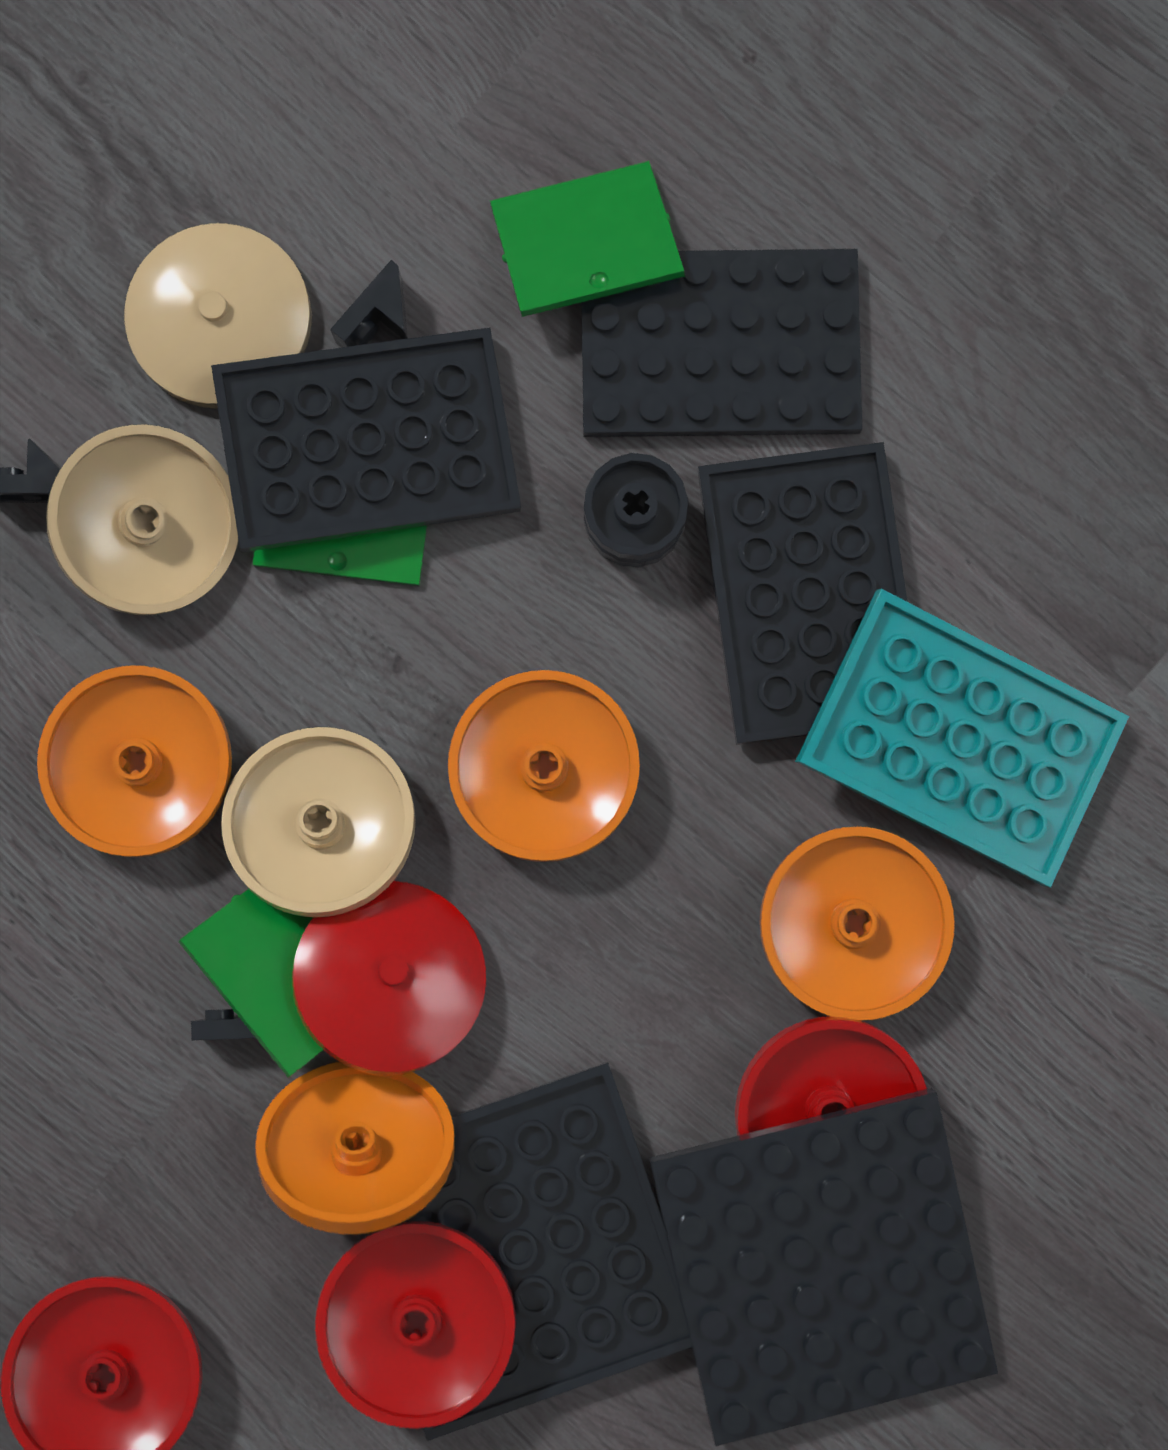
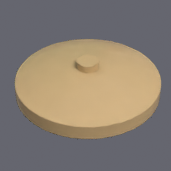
M205 224L191 227L172 235L157 245L146 256L130 283L125 302L124 320L128 342L135 358L147 375L161 389L186 403L200 407L218 408L211 365L304 353L310 337L312 312L308 291L295 263L279 245L261 233L246 227L232 224Z
M129 425L96 435L81 445L67 459L50 491L46 515L47 533L50 546L60 568L72 584L84 595L118 612L134 615H156L168 613L193 603L211 590L222 578L237 548L238 533L228 475L215 457L202 445L186 435L168 428L153 425Z
M328 727L305 728L273 739L259 748L241 766L231 782L225 797L221 821L222 837L227 856L234 870L249 890L262 901L274 908L294 915L305 917L334 916L367 904L380 895L394 881L403 868L413 844L415 808L410 789L402 771L395 761L377 744L361 735L343 729Z

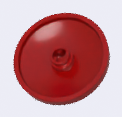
M393 881L380 895L357 909L334 916L313 917L297 947L292 971V988L296 1008L305 1028L326 1053L339 1062L359 1071L381 1075H398L414 1072L436 1063L455 1049L473 1027L483 1004L486 989V965L475 931L464 915L452 903L441 895L422 886Z
M827 1016L807 1019L773 1036L761 1047L749 1063L741 1079L736 1097L735 1126L737 1136L925 1090L927 1087L913 1058L896 1040L881 1029L863 1021L842 1017Z
M420 1221L402 1222L365 1236L355 1243L334 1266L323 1286L316 1311L315 1333L318 1353L323 1368L335 1389L349 1404L364 1415L378 1422L401 1428H427L442 1425L465 1415L478 1406L490 1394L502 1377L513 1348L516 1322L515 1307L510 1287L501 1268L488 1251L465 1233L442 1224Z
M121 1276L85 1278L67 1284L44 1297L25 1315L16 1328L6 1349L1 1372V1397L5 1416L15 1438L24 1450H170L178 1442L191 1422L198 1405L202 1386L201 1352L195 1333L186 1316L169 1297L156 1288L141 1281Z

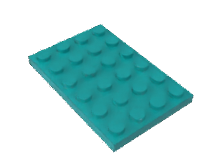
M883 589L876 590L795 762L1044 887L1051 888L1129 716Z

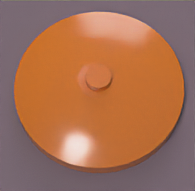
M115 667L83 680L73 687L55 706L44 726L39 742L37 756L38 779L43 797L51 813L58 823L78 841L93 849L112 855L125 857L153 856L170 851L188 842L206 827L215 816L223 802L230 782L232 770L231 744L224 721L218 710L190 682L178 675L155 667Z
M551 670L519 673L495 683L481 693L462 715L454 731L448 757L451 791L455 803L468 825L479 837L495 849L519 859L536 862L570 859L593 849L607 839L621 824L632 805L637 790L640 768L636 737L619 705L606 692L593 683L579 676Z
M843 827L818 834L806 840L790 852L778 865L770 878L762 899L760 935L763 949L772 971L780 983L797 1000L828 1016L858 1021L874 1020L890 1016L908 1008L925 995L935 984L944 970L952 949L954 911L950 894L941 874L928 857L916 846L884 830L870 827Z
M341 1062L318 1067L289 1083L278 1093L265 1110L256 1136V1157L259 1175L272 1201L284 1213L301 1224L337 1234H361L379 1231L401 1223L418 1213L434 1199L446 1182L452 1168L455 1149L454 1128L449 1109L442 1096L425 1079L414 1072L398 1075L372 1074L359 1071Z

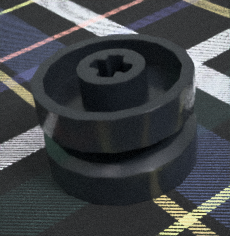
M629 453L610 459L595 471L586 487L584 524L589 541L601 556L620 566L639 568L659 562L674 550L684 531L688 497L683 480L668 463L653 455ZM630 507H639L644 515L640 512H635L630 516L627 514V510Z

